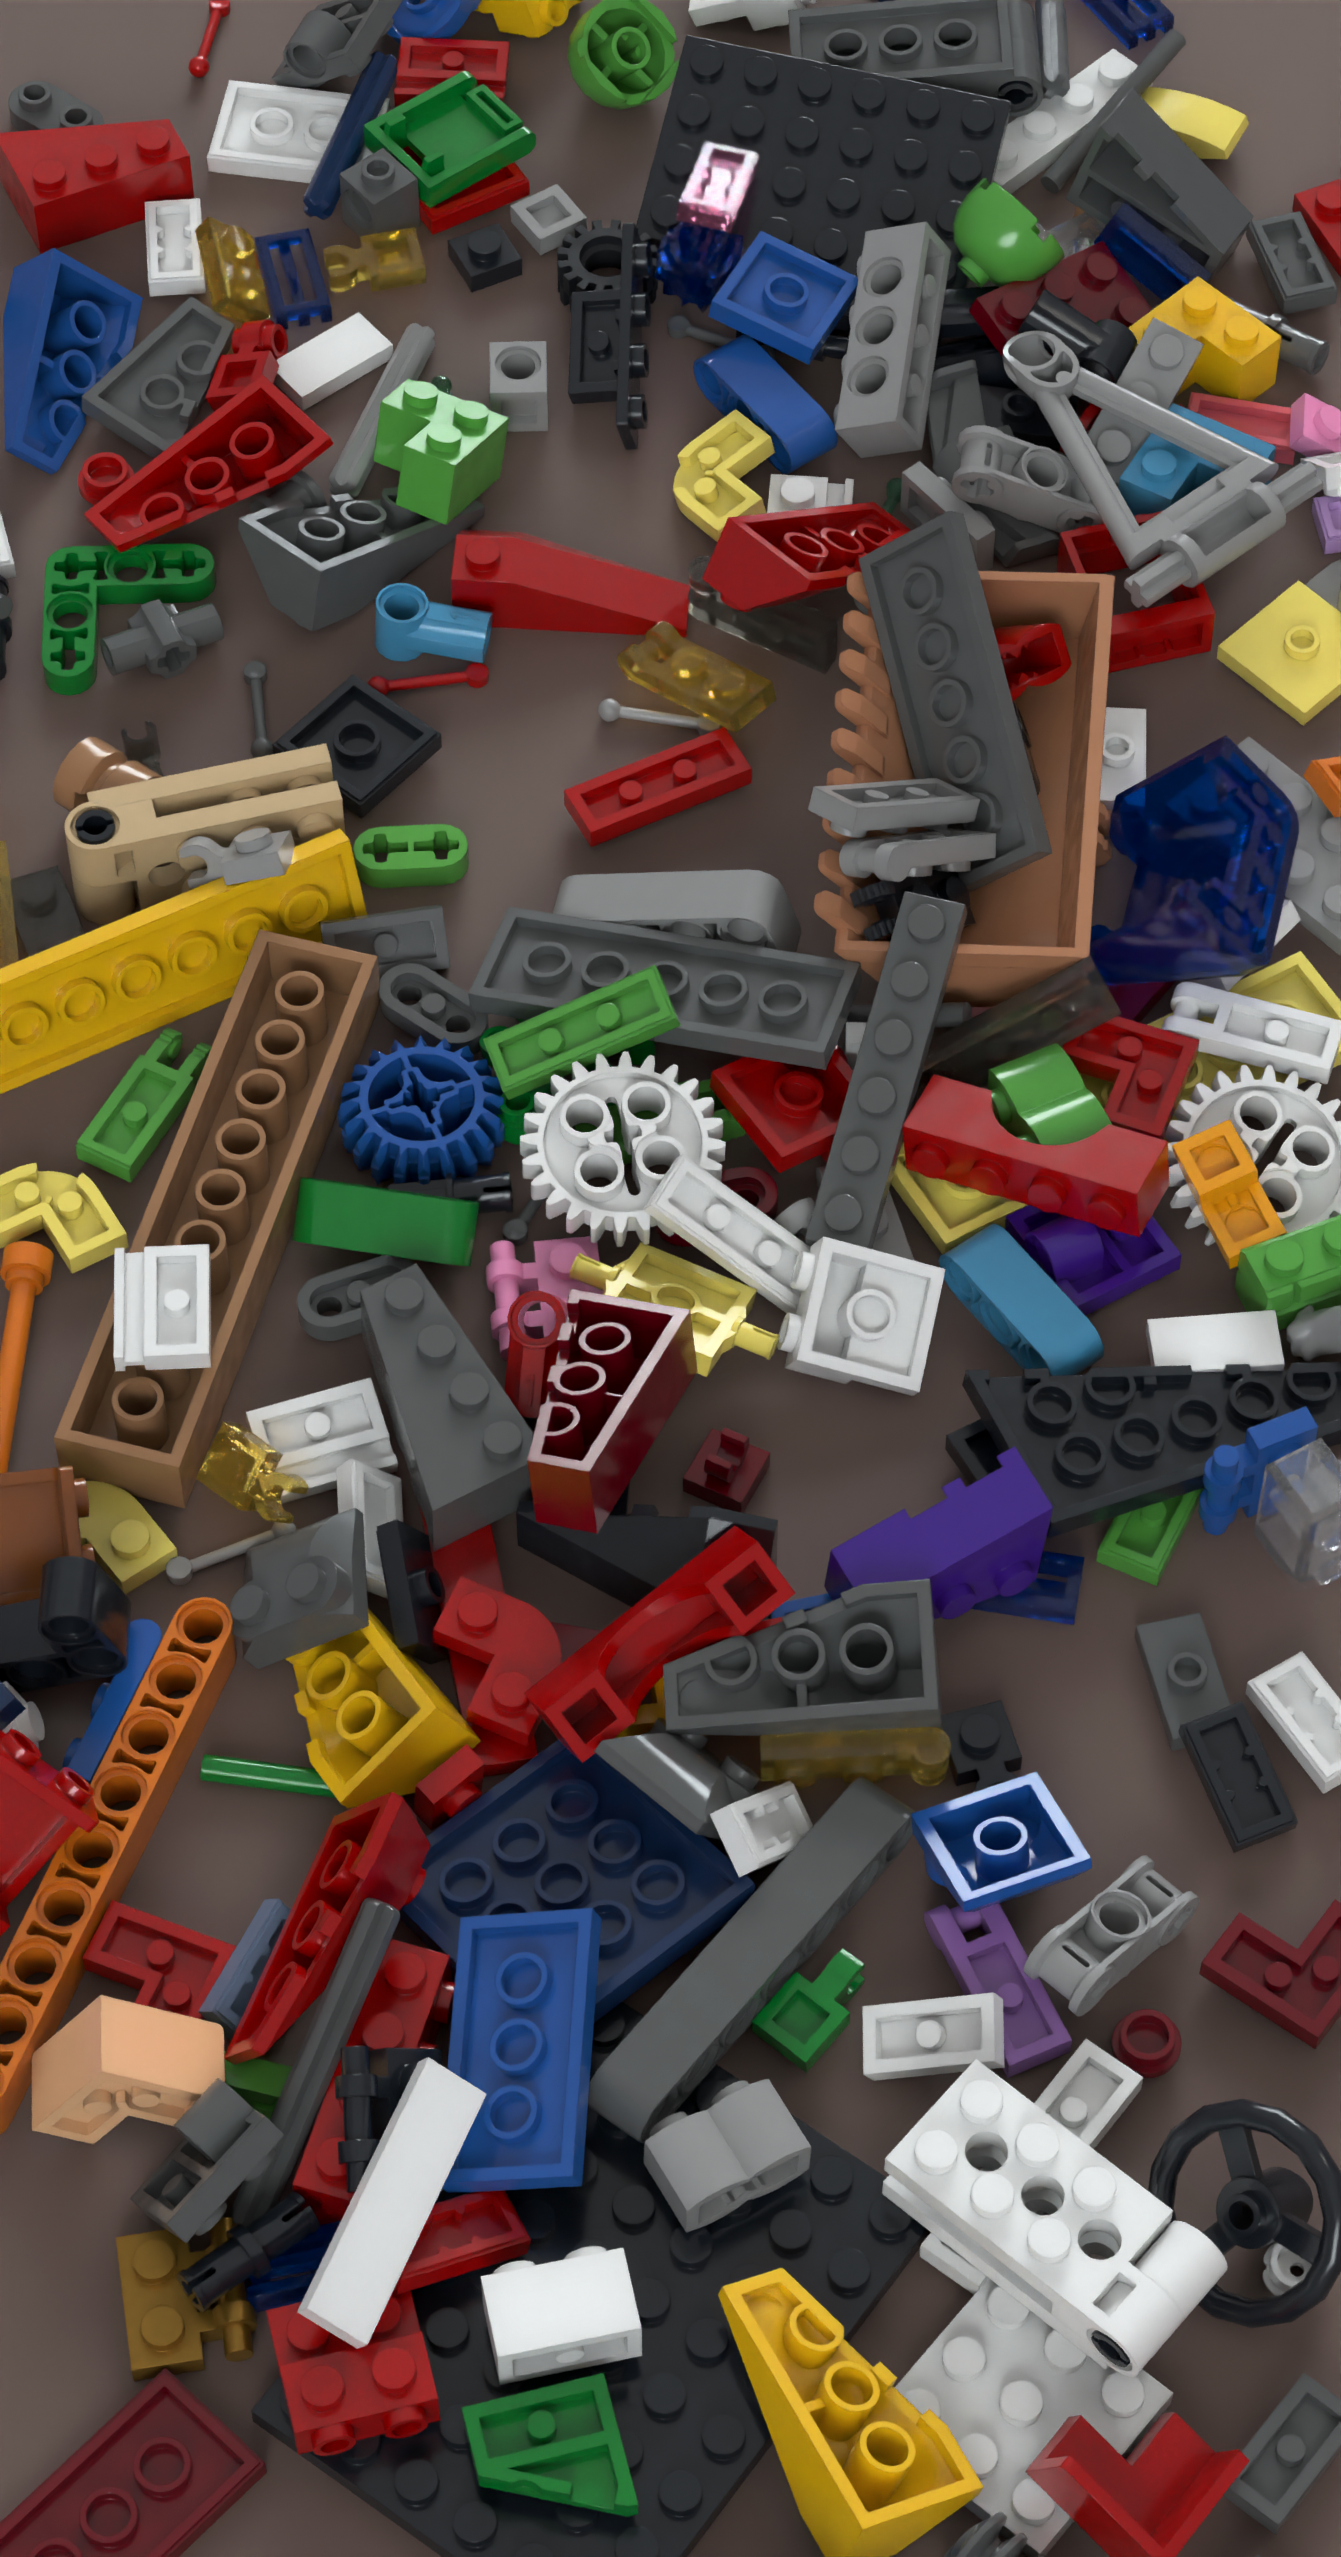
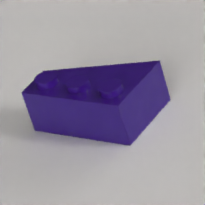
M1014 1446L997 1456L1002 1466L1001 1468L968 1487L964 1485L960 1477L941 1487L946 1499L913 1518L909 1517L904 1508L830 1551L824 1587L832 1601L841 1598L840 1593L862 1584L930 1579L934 1620L940 1617L943 1619L959 1617L970 1610L976 1603L999 1594L1004 1597L1013 1596L1026 1589L1036 1580L1054 1507Z

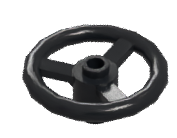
M1236 2099L1204 2105L1170 2130L1151 2165L1148 2191L1173 2210L1171 2223L1177 2221L1174 2203L1178 2174L1192 2149L1213 2133L1219 2132L1231 2181L1224 2186L1217 2199L1216 2214L1218 2221L1206 2229L1203 2234L1218 2247L1223 2256L1236 2245L1245 2249H1258L1277 2242L1312 2265L1305 2278L1282 2295L1251 2299L1224 2291L1215 2284L1199 2302L1198 2306L1212 2317L1249 2328L1291 2323L1325 2300L1341 2273V2171L1319 2136L1284 2109L1248 2099ZM1251 2130L1273 2136L1299 2157L1316 2185L1323 2215L1322 2232L1307 2224L1313 2210V2195L1308 2183L1300 2175L1287 2168L1270 2167L1262 2170Z

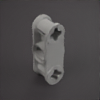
M974 425L960 432L957 439V449L961 454L960 466L954 472L951 481L952 492L958 498L966 502L984 505L1009 514L1017 520L1028 521L1059 533L1074 530L1085 525L1093 526L1104 523L1067 456L1059 454L1048 447L1037 446L1004 434L1002 431L986 425Z
M1147 1855L1136 1859L1114 1883L1103 1892L1097 1894L1091 1902L1068 1921L1051 1929L1035 1946L1024 1965L1023 1972L1032 1980L1042 1978L1069 2000L1068 2008L1077 2017L1083 2016L1090 2011L1109 1989L1126 1977L1160 1946H1165L1176 1938L1189 1923L1199 1906L1200 1898L1192 1891L1182 1893L1154 1870L1155 1862Z

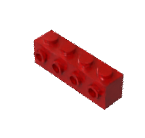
M391 1939L346 2047L369 2046V2051L381 2048L438 2049V2045L434 2043L442 2023L449 2025L452 2020L455 1983L452 1982L450 1955ZM341 2058L328 2086L292 2184L293 2191L298 2192L305 2199V2203L301 2205V2208L304 2210L310 2206L320 2226L337 2230L354 2193H347L346 2165L338 2164L337 2143L345 2141L343 2100L335 2099V2077L342 2075Z

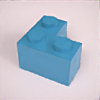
M1172 403L1168 410L1274 462L1276 446L1175 403ZM1151 433L1120 476L1118 489L1133 516L1151 514L1165 510L1225 469ZM1271 479L1264 484L1268 485L1271 483Z

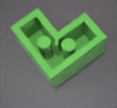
M408 378L381 401L373 461L400 471L396 499L397 506L447 525L500 478L509 418L490 411L482 403L462 400L439 391L431 383L414 381Z

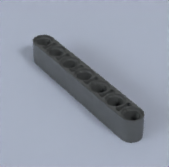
M864 1777L857 1778L603 2062L589 2083L588 2107L640 2143H645L650 2138L652 2128L664 2118L674 2114L749 2028L752 2020L791 1976L804 1965L899 1856L913 1835L911 1814L916 1811Z

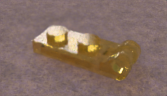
M659 621L645 634L646 640L640 645L630 644L617 656L619 668L631 681L735 733L777 700L773 681L681 637L677 630L666 621ZM660 658L663 659V660H665V661L662 662L661 664L658 663V662H656V661H658Z
M936 1727L760 1735L759 1744L761 1781H775L777 1786L791 1781L795 1788H804L813 1785L816 1779L843 1778L844 1783L851 1785L857 1778L862 1776L875 1784L882 1781L883 1776L910 1774L913 1780L920 1785L933 1786L942 1782L948 1773L951 1743L947 1734Z

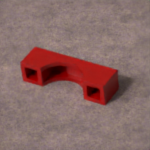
M935 1074L902 1125L906 1169L918 1172L929 1178H938L976 1189L986 1195H996L1034 1206L1044 1212L1057 1213L1095 1224L1105 1230H1115L1136 1237H1140L1170 1185L1168 1141L1108 1124L1094 1135L1070 1144L1041 1145L1030 1143L1013 1136L999 1124L993 1113L991 1090Z
M733 1526L524 1692V1695L562 1745L583 1763L595 1754L594 1751L602 1740L614 1739L636 1721L641 1702L651 1688L663 1677L664 1664L694 1653L723 1638L744 1635L792 1597L795 1591L759 1542L738 1527Z

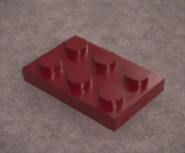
M1101 241L1063 258L1053 269L1036 280L1013 281L976 298L969 312L1000 355L1003 356L1005 344L1012 337L1020 334L1018 332L1019 327L1044 289L1094 322L1110 319L1122 323L1129 328L1153 309L1106 244Z

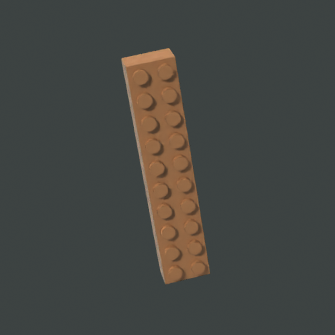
M259 929L129 1250V1253L144 1252V1247L209 1244L211 1256V1368L145 1370V1365L126 1366V1371L116 1372L113 1358V1290L54 1436L59 1467L72 1466L74 1479L85 1478V1481L104 1482L122 1488L132 1496L176 1507H186L292 1233L300 1177L313 1178L340 1108L341 1092L344 1083H348L351 1080L354 1066L358 1062L380 1005L378 956Z

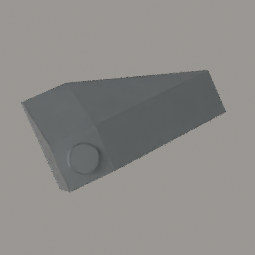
M930 1579L862 1584L840 1593L841 1598L806 1612L802 1608L782 1616V1622L745 1637L733 1636L664 1664L663 1676L667 1733L855 1738L944 1733L940 1671Z

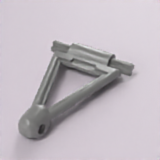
M1044 331L1024 332L1012 337L1003 348V365L1008 377L1031 399L1037 402L1129 569L1135 570L1158 554L1162 555L1124 581V588L1131 593V602L1138 608L1142 605L1147 608L1181 584L1190 588L1197 586L1283 528L1286 523V514L1323 489V481L1316 476L1317 468L1310 462L1305 465L1299 463L1268 485H1265L1264 483L1273 478L1278 471L1279 465L1080 367L1074 352L1054 334ZM1043 340L1052 349L1053 356L1049 355L1044 348ZM1074 394L1225 470L1139 526L1068 399Z

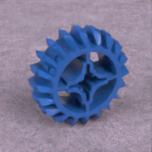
M419 1035L414 1047L404 1048L395 1039L390 1048L391 1054L385 1055L372 1049L371 1056L368 1059L369 1066L355 1064L354 1072L351 1074L352 1082L344 1083L341 1092L338 1123L339 1127L342 1128V1143L347 1153L353 1154L354 1163L359 1171L371 1169L372 1177L377 1185L390 1178H394V1184L419 1182L421 1185L429 1184L430 1180L446 1179V1173L451 1172L453 1178L458 1175L474 1177L478 1172L477 1164L491 1166L492 1159L495 1156L494 1148L502 1147V1142L505 1138L504 1124L495 1115L501 1114L500 1106L504 1104V1098L501 1097L503 1091L497 1077L492 1076L487 1059L474 1061L473 1053H471L468 1045L454 1053L451 1052V1045L445 1037L436 1047H429L421 1035Z

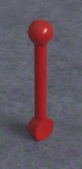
M209 0L211 16L198 54L190 60L188 65L190 73L197 78L204 77L209 72L210 65L207 59L220 20L230 13V0Z
M475 662L468 665L466 671L387 680L382 676H374L367 684L385 696L392 691L465 682L471 687L481 688L488 683L489 669L486 665Z

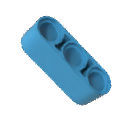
M990 1224L940 1256L939 1267L946 1269L944 1280L950 1290L1023 1370L1048 1368L1050 1376L1077 1375L1103 1358L1104 1346L1101 1337L1090 1320L1000 1225Z

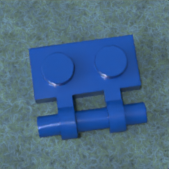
M1306 1406L1248 1428L1245 1443L1235 1447L1220 1445L1215 1449L1213 1456L1205 1463L1203 1474L1205 1489L1200 1494L1198 1507L1199 1516L1203 1520V1528L1207 1533L1220 1535L1226 1532L1228 1525L1236 1518L1239 1508L1243 1509L1247 1518L1266 1510L1279 1512L1291 1507L1302 1496L1306 1495L1318 1432V1425Z

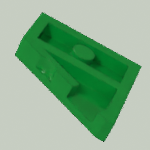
M604 2373L461 2407L462 2419L479 2486L625 2517L639 2514L638 2500Z

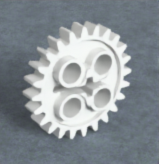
M623 1051L619 1064L615 1067L609 1066L602 1053L597 1054L596 1067L591 1072H588L577 1061L573 1062L572 1081L568 1082L555 1074L551 1076V1093L553 1096L536 1092L534 1095V1110L537 1113H525L524 1132L527 1134L520 1136V1155L526 1157L522 1160L523 1178L534 1179L531 1182L532 1199L541 1200L548 1198L546 1201V1217L549 1219L566 1212V1232L570 1234L575 1232L583 1223L590 1225V1240L592 1243H596L601 1238L603 1232L609 1230L613 1231L617 1247L623 1246L627 1231H636L639 1239L646 1245L649 1244L650 1227L656 1225L669 1237L674 1235V1231L643 1210L665 1174L653 1173L648 1168L660 1164L671 1167L674 1160L683 1154L721 1182L722 1165L719 1162L725 1161L726 1142L719 1140L723 1137V1120L721 1118H711L714 1113L713 1098L697 1099L699 1081L696 1078L678 1085V1066L676 1064L668 1067L662 1074L655 1072V1058L653 1055H649L640 1068L632 1067L629 1052ZM609 1102L615 1103L618 1108L624 1147L626 1152L632 1155V1176L639 1191L638 1195H631L627 1188L621 1149L618 1143L614 1142V1123L606 1105ZM649 1110L657 1113L659 1116L651 1120H643L635 1117L633 1114ZM579 1123H589L595 1125L597 1129L591 1132H579L572 1127ZM594 1177H603L609 1179L612 1183L605 1187H594L587 1184L586 1181Z
M1241 1065L1235 1077V1083L1223 1071L1217 1072L1211 1084L1212 1090L1199 1082L1190 1096L1192 1102L1181 1100L1174 1113L1177 1120H1170L1166 1130L1165 1138L1171 1142L1168 1143L1169 1165H1173L1169 1167V1186L1180 1187L1170 1202L1171 1208L1190 1206L1192 1212L1184 1225L1187 1229L1197 1227L1202 1223L1207 1226L1179 1167L1172 1145L1230 1119L1255 1165L1263 1157L1282 1126L1286 1123L1293 1125L1294 1131L1282 1144L1274 1161L1268 1164L1259 1177V1182L1267 1197H1272L1283 1205L1285 1212L1276 1213L1287 1233L1341 1215V1121H1336L1333 1117L1341 1101L1335 1099L1322 1105L1316 1100L1320 1093L1321 1084L1316 1082L1305 1092L1298 1089V1072L1294 1070L1289 1074L1284 1083L1277 1082L1272 1065L1266 1066L1260 1080H1254L1247 1065ZM1252 1116L1263 1123L1266 1130L1260 1131L1249 1128L1242 1121L1241 1117ZM1293 1151H1305L1311 1154L1316 1159L1318 1165L1309 1166L1301 1163ZM1208 1230L1204 1244L1210 1246L1215 1243V1240L1210 1230Z

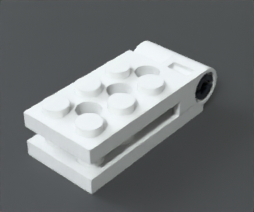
M977 2059L970 2064L885 2158L884 2170L890 2175L883 2181L882 2194L1105 2370L1110 2366L1126 2376H1136L1228 2268L1223 2254L1206 2235L1185 2222L1173 2221L1171 2223L1173 2213L1171 2208ZM984 2167L993 2171H981L976 2168ZM1031 2211H1044L1050 2215H1038ZM1098 2254L1105 2257L1106 2259H1093L1087 2255Z

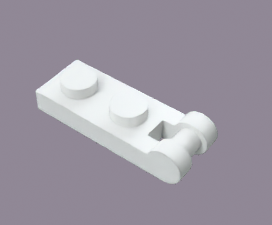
M1182 982L1176 986L1170 1002L1171 1009L1174 1011L1173 1015L1165 1018L1161 1029L1199 1040L1198 1051L1262 1068L1272 1065L1274 1071L1288 1075L1294 1070L1298 1072V1077L1328 1084L1341 1044V1020L1198 983ZM1204 1016L1214 1018L1215 1020L1212 1024L1197 1019H1201Z

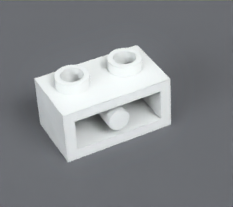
M600 2246L583 2247L570 2252L564 2260L539 2265L525 2260L514 2261L498 2267L493 2274L481 2276L483 2308L500 2385L642 2356V2327L624 2248L606 2251L605 2248Z

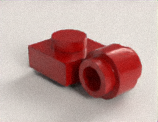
M269 319L246 321L241 328L234 330L232 335L234 354L220 355L205 397L214 412L262 374L270 382L274 383L279 368L276 360L285 355L288 349L287 334L282 325L274 324Z

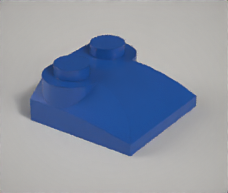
M1037 1771L911 1814L913 1835L924 1851L925 1869L928 1876L937 1884L947 1887L964 1912H975L1075 1878L1092 1868L1090 1855Z

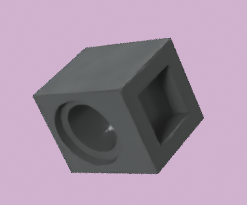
M384 148L339 174L342 220L376 252L420 227L418 178Z

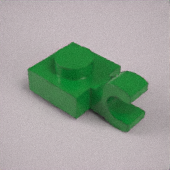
M842 1948L813 1983L796 1971L752 2020L753 2033L807 2073L850 2024V2012L842 2005L847 2003L864 1984L865 1978L860 1975V1972L865 1968V1964Z

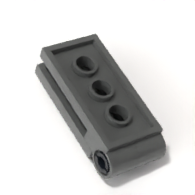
M894 0L788 10L791 56L1008 100L1011 101L1009 117L1023 116L1031 113L1042 102L1043 88L1036 16L1032 6L1023 0Z

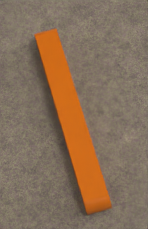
M200 1597L191 1599L181 1605L175 1613L90 1783L95 1793L93 1800L99 1823L90 1833L78 1826L57 1850L0 1964V2035L8 2031L23 2033V2036L14 2043L0 2044V2135L12 2123L32 2082L33 2053L55 2035L86 1971L82 1957L111 1901L120 1902L235 1666L237 1648L235 1635L233 1634L234 1627L231 1612L224 1603L215 1598ZM201 1636L217 1637V1639L210 1643L201 1644L193 1642ZM176 1690L191 1692L183 1698L173 1699L166 1697L167 1694ZM149 1745L164 1747L159 1752L149 1755L138 1752L143 1747ZM120 1801L136 1802V1805L128 1810L116 1811L110 1809L112 1805ZM103 1857L109 1859L107 1863L100 1867L86 1868L81 1866L90 1858ZM74 1914L81 1917L72 1925L58 1926L53 1924L62 1915ZM46 1972L52 1974L51 1978L42 1984L30 1985L24 1983V1980L33 1973Z

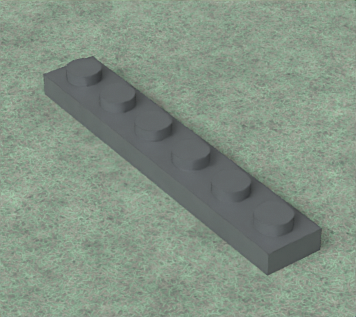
M907 891L904 892L806 1233L805 1241L809 1247L824 1236L869 1249L873 1248L903 1142L902 1125L913 1107L966 920V904Z

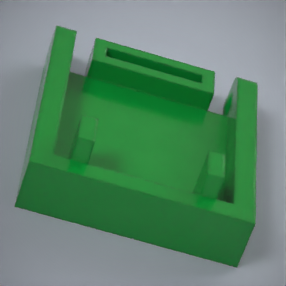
M468 71L458 73L363 125L365 146L372 153L384 148L418 178L419 198L429 208L528 155L536 146V135L528 127H523V120L487 86L482 84L477 87L476 78ZM408 146L422 160V167L403 148Z

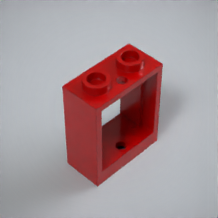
M1160 512L1138 514L1134 517L1138 525L1141 526ZM1104 523L1093 526L1085 525L1074 530L1060 532L1057 573L1100 574L1128 568ZM1158 554L1145 564L1153 562L1162 555ZM1203 582L1193 588L1186 587L1183 584L1171 591L1175 603L1112 616L1108 673L1211 651L1215 611Z

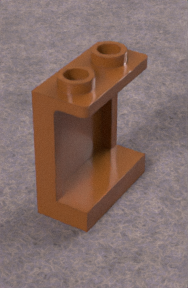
M72 1466L0 1473V1606L39 1599L42 1567L51 1559L75 1556L95 1562L92 1544L81 1545L78 1518L89 1517L85 1478L74 1479Z

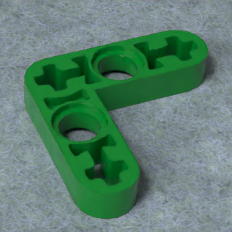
M189 543L137 545L121 553L112 545L71 546L55 551L47 559L45 566L41 659L47 686L60 695L71 696L85 692L95 683L98 664L100 605L145 604L160 599L162 603H191L208 597L215 590L217 583L215 562L210 551L200 545ZM129 567H138L146 572L143 578L133 582L122 581L116 577L119 571ZM157 569H163L164 578H158ZM185 570H195L194 576H184ZM98 571L105 572V580H99ZM78 572L77 579H68L69 573ZM68 613H78L87 618L83 624L74 628H63L56 624L59 617ZM65 649L75 650L76 662L73 665V669L64 670Z

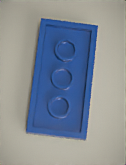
M593 1908L460 1918L447 2069L487 2095L442 2187L447 2194L582 2186L602 1920Z

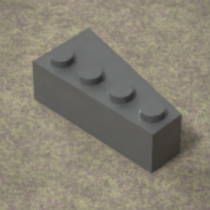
M417 1263L360 1290L362 1336L383 1399L387 1403L393 1421V1431L400 1451H403L411 1476V1485L427 1524V1534L433 1552L517 1511L519 1501H533L527 1458L534 1433Z

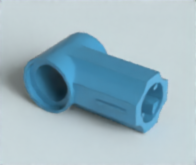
M408 583L391 584L383 588L376 597L374 645L382 656L393 661H409L417 658L422 653H429L483 663L485 662L489 647L493 613L430 602L425 593L417 586Z

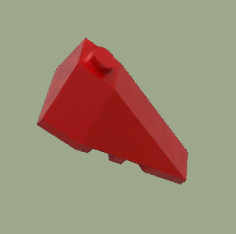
M262 374L86 511L84 516L121 553L289 480L330 448L333 442L327 433Z
M390 1792L333 1817L224 2055L225 2060L237 2065L263 2056L326 1989L362 1902L366 1898L378 1899L394 1906L399 1911L416 1897L426 1877V1870L421 1866L431 1844L404 1798L394 1792Z

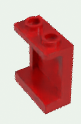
M10 1729L6 1734L0 1730V1937L10 1927L6 1907L78 1826L90 1833L99 1823L93 1800L95 1793L90 1784L72 1769L63 1767L59 1772L40 1759L42 1754L36 1745L25 1735L14 1729Z

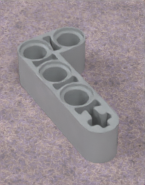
M751 869L568 876L561 882L552 911L553 914L795 953L802 932L799 920L779 880L763 871Z

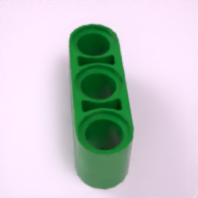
M300 1177L292 1241L449 1265L471 1266L479 1203L360 1184Z

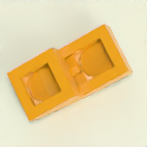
M1230 1119L1172 1145L1173 1153L1189 1189L1230 1269L1238 1266L1241 1249L1287 1234L1259 1182L1258 1170Z

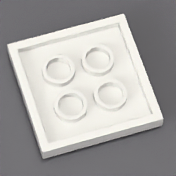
M990 2278L987 2279L980 2290L974 2294L895 2387L922 2414L930 2409L948 2426L984 2486L980 2494L964 2506L983 2521L998 2512H1003L1008 2518L1000 2534L1008 2540L1019 2533H1024L1028 2540L1022 2552L1029 2557H1037L1040 2554L1046 2556L1074 2522L1025 2472L1067 2418L1082 2415L1126 2459L1161 2414L1171 2405L1173 2398L1172 2391L1143 2369L1134 2377L1121 2374L1110 2366L1105 2370Z

